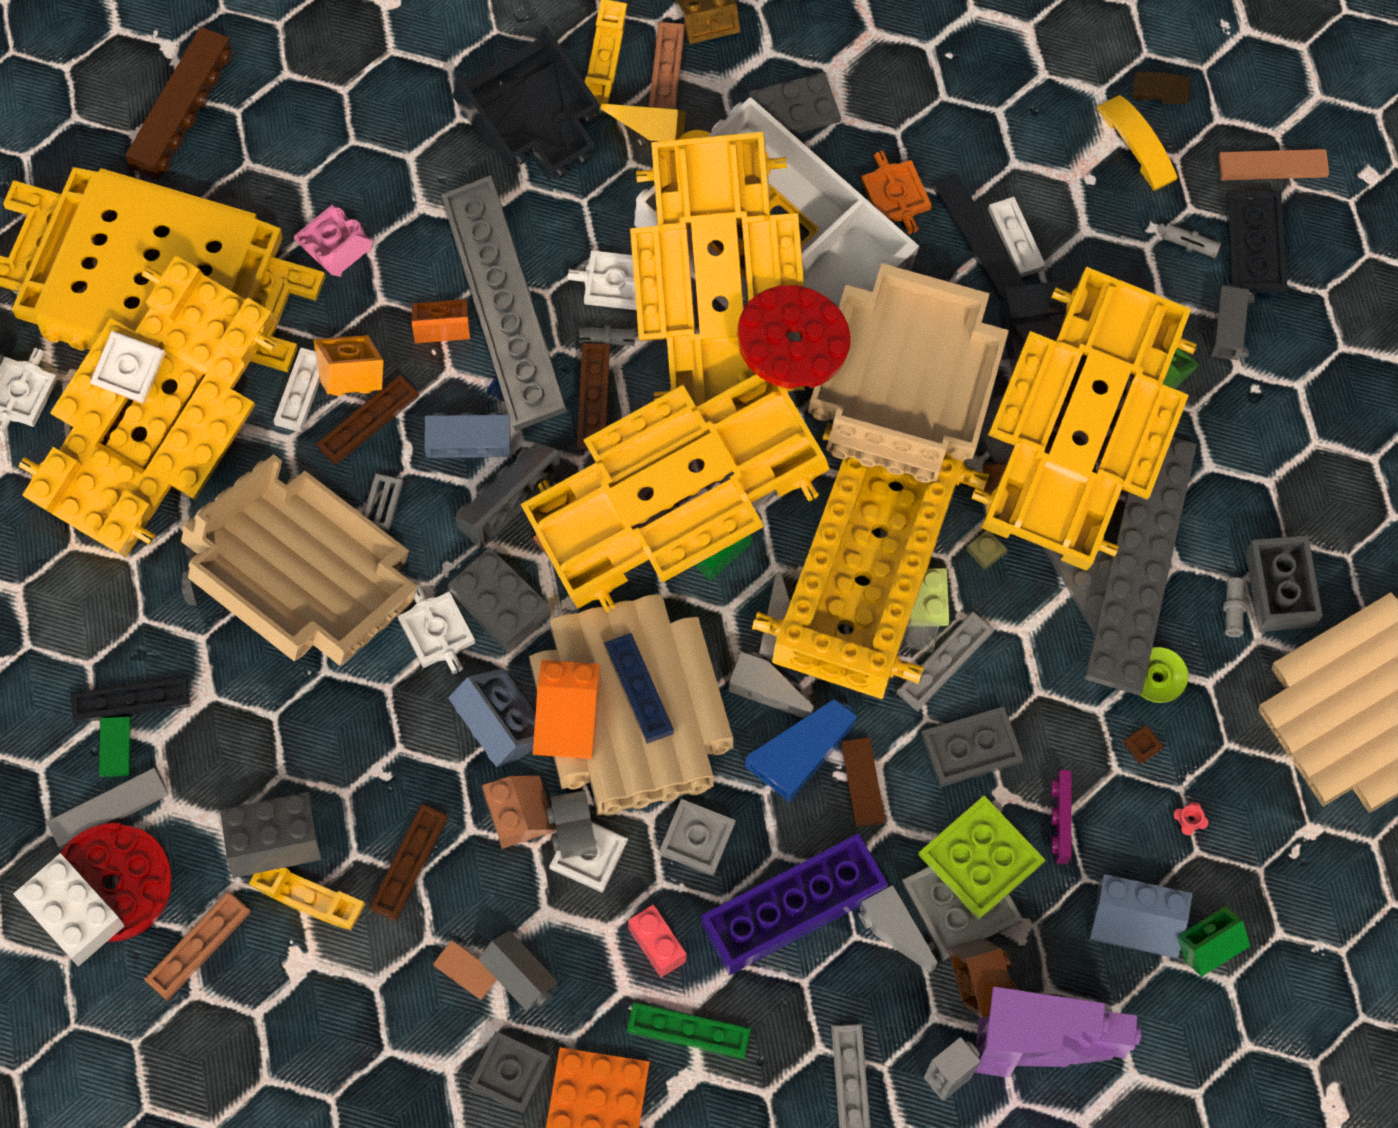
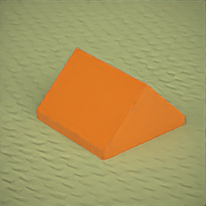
M467 299L412 303V329L415 343L470 339Z

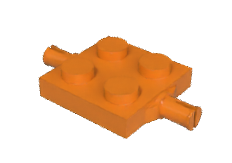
M880 151V154L879 152L875 153L874 158L879 168L872 173L861 176V183L869 202L891 222L903 221L908 234H912V231L913 233L917 232L919 228L913 217L931 210L932 205L912 160L900 164H889L884 151Z

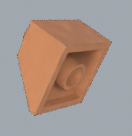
M509 776L482 785L484 797L502 849L557 831L555 823L549 824L546 806L550 805L540 776Z

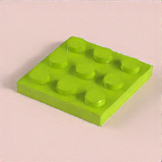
M985 796L980 798L918 854L979 920L1045 862V859Z

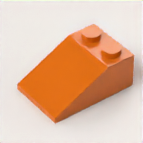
M541 660L533 755L592 759L602 682L600 664Z

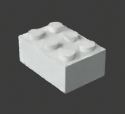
M61 853L13 893L77 966H80L124 927L119 917Z

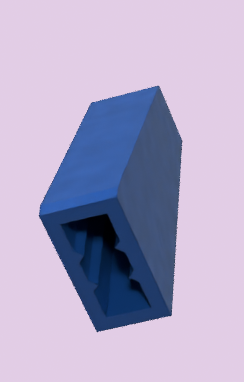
M833 699L750 753L745 758V768L790 803L853 729L857 716L854 715L855 711L844 702L840 704Z

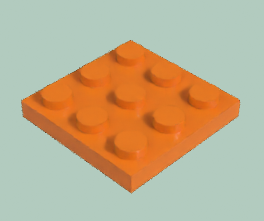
M560 1048L546 1128H639L650 1062Z

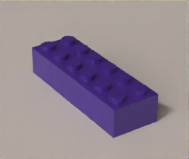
M858 833L701 915V926L730 976L861 906L862 901L886 889L888 883Z

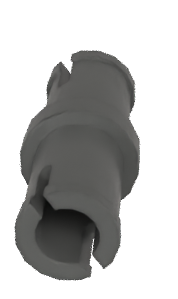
M605 325V328L580 326L579 344L635 346V328L619 329L611 328L610 325Z

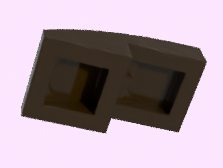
M1135 72L1132 96L1134 100L1161 99L1163 105L1189 104L1192 80L1189 77L1169 73Z

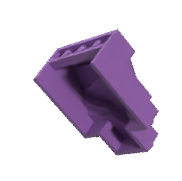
M993 986L990 1016L985 1018L979 1016L976 1049L980 1054L978 1059L981 1062L975 1072L1009 1077L1016 1066L1068 1067L1069 1064L1112 1060L1113 1057L1125 1058L1131 1050L1135 1049V1044H1139L1141 1026L1137 1025L1136 1015L1104 1011L1105 1003Z

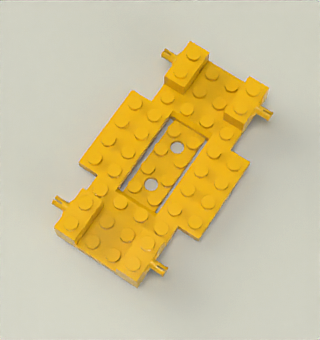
M763 132L651 142L653 170L636 171L637 183L644 181H654L658 219V226L630 228L639 341L667 339L671 388L670 391L654 392V397H662L684 385L695 406L698 407L739 384L740 382L736 378L738 373L742 377V371H747L749 377L756 375L744 362L739 352L740 347L736 335L739 318L743 311L736 219H742L748 301L760 292L772 287L783 285L804 287L799 214L770 215L769 175L771 169H787L786 157L769 158ZM687 224H691L700 334L695 332ZM714 240H718L724 245V251L719 256H712L708 252V245ZM723 296L728 300V307L725 311L717 312L713 309L712 302L716 297ZM794 386L793 389H785L789 394L788 391L805 390V386Z
M176 255L162 274L150 266L144 268L146 271L143 270L142 276L154 282L155 285L154 290L145 302L150 309L134 332L111 318L50 412L56 418L73 427L61 448L58 450L52 447L45 460L39 465L27 457H24L22 461L31 467L22 462L19 464V468L32 474L31 482L22 494L25 498L124 558L128 556L138 538L148 545L152 544L153 541L144 535L154 540L156 534L146 530L145 527L171 486L192 499H197L256 405L253 401L234 391V386L260 345L272 352L278 343L267 336L277 320L270 310L248 297L244 299L203 275L200 269ZM114 331L163 349L166 354L145 404L133 401L131 406L126 409L123 419L116 430L111 433L109 441L104 446L102 445L103 438L129 399L90 383L109 336ZM168 379H173L178 384V388L173 394H165L162 390L163 383ZM137 427H144L147 430V437L142 442H136L132 438V432Z
M1088 267L1085 268L1077 287L1072 293L1057 287L1053 292L1052 299L1054 298L1067 304L1066 315L1057 340L1054 341L1034 332H1029L988 434L991 437L1014 445L1013 451L998 486L992 494L975 488L971 499L987 505L986 516L981 526L982 529L1004 538H1008L1010 534L1043 546L1062 554L1061 561L1086 571L1093 564L1099 550L1113 557L1117 553L1119 545L1103 539L1121 490L1148 499L1151 495L1189 396L1163 385V381L1175 350L1178 348L1193 355L1197 343L1181 338L1191 312L1190 308ZM1084 354L1087 356V359L1072 393L1050 453H1044L1080 358ZM1131 373L1134 375L1098 470L1094 473L1092 470ZM1096 380L1104 381L1108 386L1107 393L1103 395L1096 394L1092 389V383ZM1076 431H1083L1088 437L1087 444L1082 446L1076 445L1072 440V434Z
M742 371L743 377L740 373L736 376L740 382L739 384L696 407L686 388L682 385L584 439L596 463L553 487L550 486L548 480L543 481L547 490H545L541 482L538 484L541 493L525 501L521 506L577 608L599 599L606 613L611 612L606 602H608L612 610L616 608V605L609 593L628 581L624 574L625 572L650 560L663 583L763 528L764 525L751 503L774 490L781 497L794 489L801 488L808 501L813 500L810 492L814 499L818 497L819 494L811 482L814 478L830 469L823 452L785 388L773 385L758 375L749 377L747 371ZM695 459H701L705 463L703 470L698 473H693L689 470L690 462ZM734 473L728 481L641 529H632L633 526L639 523L647 522L649 517L658 512L672 508L675 503L687 496L696 495L700 489L707 485L723 480L727 474ZM650 487L654 490V495L650 500L643 501L639 499L638 493L642 488Z

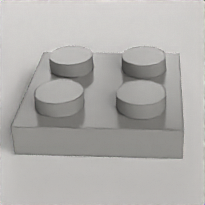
M681 799L659 850V855L714 876L736 820Z

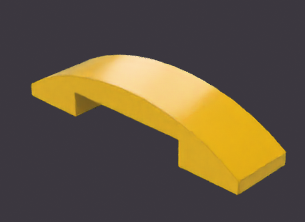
M610 0L600 1L588 74L585 78L586 85L600 104V107L601 104H609L627 11V3Z
M1118 95L1097 106V110L1110 129L1115 127L1141 164L1140 172L1154 191L1177 180L1174 167L1158 137L1144 117L1128 100Z
M285 867L255 873L249 882L251 887L281 903L314 918L348 930H352L365 906V903L340 891L334 892L291 873Z

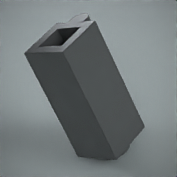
M1237 285L1221 286L1216 299L1211 348L1212 357L1238 360L1239 357L1249 356V349L1244 348L1247 307L1248 304L1254 303L1255 296L1249 294L1248 289H1242Z
M510 930L492 940L478 959L526 1011L536 1005L543 1007L553 997L552 992L557 988L556 984L558 981Z

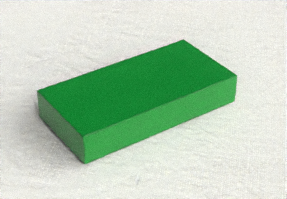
M100 718L99 775L101 777L130 776L131 718Z

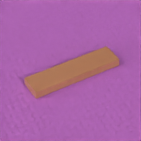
M658 23L649 101L650 108L676 109L685 24Z
M1326 149L1220 152L1218 155L1221 180L1325 178L1329 175Z
M227 891L144 980L168 1001L251 913L250 909L231 892Z

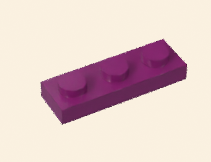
M1060 770L1056 780L1052 779L1051 797H1056V808L1051 809V825L1056 826V836L1051 837V854H1056V863L1068 864L1071 858V771Z

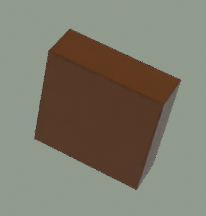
M1147 724L1122 742L1139 765H1142L1164 749L1162 743Z

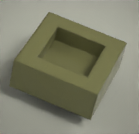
M986 530L967 546L966 551L986 570L1006 554L1007 548L990 531Z

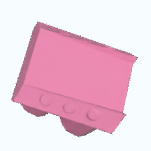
M331 205L294 235V240L331 275L341 277L345 269L366 252L370 253L372 240L365 234L361 224L357 220L348 219L345 212L334 205Z

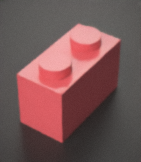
M654 904L628 920L629 931L660 978L686 962V952Z

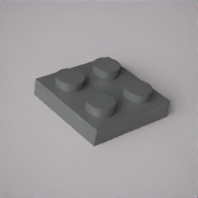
M495 1031L469 1084V1088L524 1114L551 1057Z

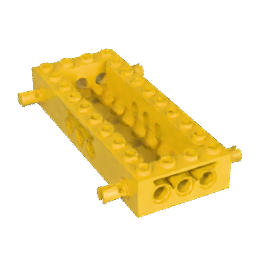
M828 422L827 429H825L823 440H829L833 426L830 422ZM948 452L945 453L937 481L929 483L920 482L908 473L901 475L892 474L880 465H875L874 467L864 466L855 458L848 457L843 459L785 618L783 617L782 620L758 611L756 620H754L753 630L756 629L777 636L772 663L880 699L884 697L890 677L898 676L919 684L924 666L899 659L898 653L956 485L959 486L960 483L984 491L989 474L965 467V460L954 459ZM891 482H898L903 486V489L901 491H893L890 489L889 484ZM877 528L883 529L887 536L877 538L872 534V530ZM865 576L870 580V584L866 586L858 585L855 582V578ZM841 624H847L852 627L853 632L845 635L840 633L837 627Z

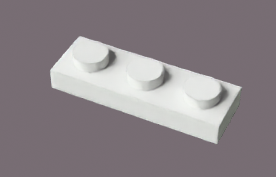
M1015 197L990 204L988 208L990 216L1020 277L1022 278L1045 270L1046 264Z
M300 348L274 418L276 426L302 432L320 383L315 351Z

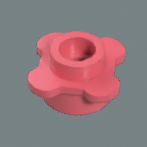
M1191 802L1183 809L1178 808L1174 812V818L1181 824V831L1184 835H1191L1194 830L1199 828L1205 829L1208 826V819L1205 817L1200 804L1196 802ZM1192 816L1194 820L1190 821L1188 817Z

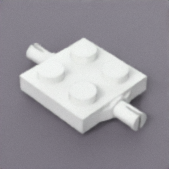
M591 250L590 262L585 271L569 269L568 280L584 282V304L637 310L632 255Z
M34 348L28 362L15 361L4 357L0 365V435L5 434L10 421L21 422L34 427L58 380L55 374L43 371L39 367L45 355V352L41 349Z
M417 585L418 588L414 597L417 604L411 610L399 615L398 620L423 668L437 661L446 660L452 674L457 673V669L460 672L463 666L456 654L460 650L475 644V639L450 591L437 598L427 599L421 585Z

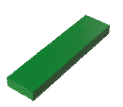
M633 1002L626 1032L745 1059L751 1028Z

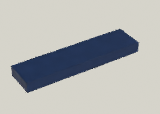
M632 633L604 642L606 652L646 744L673 735V726Z

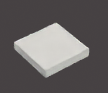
M112 331L90 383L145 404L166 352L163 349Z
M592 822L597 852L562 859L561 852L556 851L549 869L603 893L624 851L628 838Z

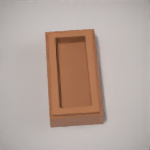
M452 940L433 963L434 967L481 1001L497 981L476 957Z

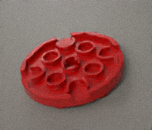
M794 285L772 287L754 296L744 307L736 331L740 347L739 352L747 366L763 380L788 389H793L794 386H810V388H813L832 379L843 367L851 344L849 325L841 310L823 294L810 288ZM799 332L801 339L799 341H792L787 337L786 333Z
M121 823L97 825L75 836L60 852L124 924V927L107 942L126 940L142 933L154 924L167 906L172 891L171 866L160 844L144 830L121 825ZM116 875L119 877L120 881L115 890L104 887V881L108 876Z

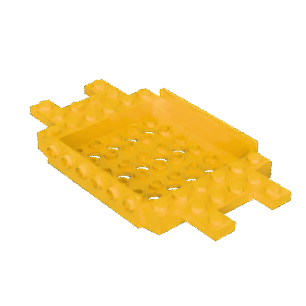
M73 167L62 194L13 180L3 202L5 209L26 214L27 217L9 258L0 256V287L19 292L12 307L15 317L37 324L41 335L45 339L55 343L59 341L69 343L71 347L78 350H91L111 318L135 332L150 309L145 302L154 290L155 285L150 280L145 285H138L134 282L135 276L142 273L143 270L146 271L144 269L146 266H150L162 274L176 255L197 268L204 264L211 266L212 273L207 276L208 278L244 299L250 298L273 313L277 320L267 336L277 341V346L270 352L260 345L251 362L289 372L298 349L297 344L275 338L273 335L290 293L316 301L325 280V272L275 258L283 239L281 228L258 220L257 215L102 168H100L99 172ZM107 210H114L118 216L112 222H105L102 219L103 213ZM161 225L167 226L170 229L169 234L163 238L154 235V230ZM99 233L105 234L108 237L107 242L101 246L92 243V238ZM211 241H218L222 244V248L217 253H210L206 250L207 244ZM149 249H156L160 252V256L155 261H148L144 258L145 252ZM87 257H94L98 263L93 269H85L82 267L83 260ZM77 281H84L88 286L83 293H75L72 291V285ZM134 296L140 299V304L135 309H128L124 306L125 300L129 297Z

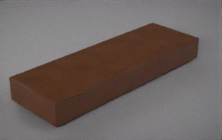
M870 737L841 741L855 827L884 824L885 817Z

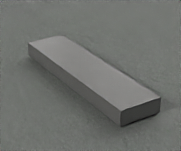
M972 611L922 664L924 669L919 684L906 680L897 690L896 694L919 712L993 634L994 629Z
M155 768L47 821V824L61 850L81 832L97 825L115 823L168 796Z
M862 1024L832 1025L831 1034L839 1128H871Z

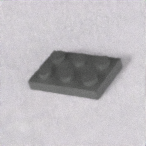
M825 72L748 92V98L751 97L793 135L840 123L841 115Z
M1004 706L921 732L940 788L1023 763L1024 760Z

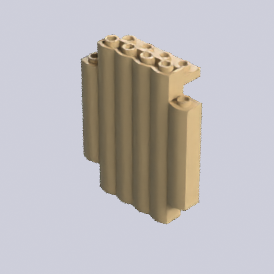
M881 263L873 292L845 284L839 309L849 325L851 335L850 350L841 370L826 383L814 387L808 412L813 414V417L817 420H834L826 450L830 451L836 458H855L859 460V463L867 467L880 465L892 474L901 475L908 473L913 475L916 480L924 483L937 481L946 452L950 453L951 457L957 460L973 459L1009 331L982 323L990 293Z
M273 454L265 462L263 460L258 462L252 472L249 471L238 478L233 487L230 486L225 491H222L214 502H209L206 506H203L196 513L195 518L191 517L184 523L181 542L197 553L188 565L190 568L188 578L293 661L301 658L314 645L341 666L413 602L418 586L399 573L405 565L409 550L308 472L304 471L296 478L294 476L291 477L286 484L281 482L278 476L282 460Z
M1390 592L1275 661L1271 669L1285 690L1259 705V713L1322 807L1352 789L1368 813L1373 812L1398 796V597H1395Z
M662 594L647 595L634 601L615 603L616 608L614 610L608 606L611 611L608 613L604 611L603 607H598L578 614H566L550 620L556 650L541 651L529 656L536 690H538L541 660L600 664L602 682L592 759L553 756L561 789H578L586 783H591L597 816L602 814L607 816L615 815L623 809L632 807L640 809L646 807L649 803L657 801L669 802L675 800L678 796L686 794H702L714 786L713 773L707 755H721L733 749L732 732L699 618H683L670 623ZM629 633L633 635L674 729L673 735L648 744L644 740L604 647V642Z

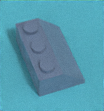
M504 668L467 677L449 697L456 712L465 721L472 735L478 740L487 753L488 758L496 767L513 763L533 750L536 713Z
M1104 874L1098 885L1089 940L1177 959L1181 949L1177 936L1186 931L1192 893Z

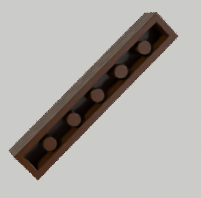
M200 26L125 155L130 169L156 180H159L163 172L168 171L174 152L181 148L185 133L195 124L197 112L200 107L203 108L206 105L212 86L218 84L225 64L228 65L232 59L233 50L228 37Z

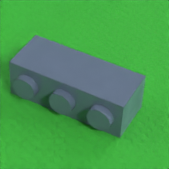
M467 412L450 416L445 413L425 416L424 447L426 458L511 457V424L509 415L499 412L489 413L488 415H476Z

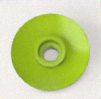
M1153 647L1143 692L1140 695L1156 703L1170 702L1179 697L1185 690L1188 682V670L1182 658L1174 651L1162 647ZM1156 674L1160 675L1162 681L1156 682L1153 680L1152 676Z

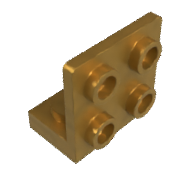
M675 0L684 16L689 44L740 32L735 0Z

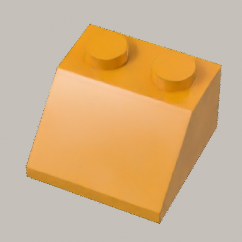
M368 335L314 339L320 382L327 394L341 396L350 392L370 393L374 390H382L383 358Z

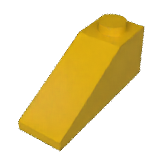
M601 104V110L648 140L657 142L678 140L684 134L686 111Z

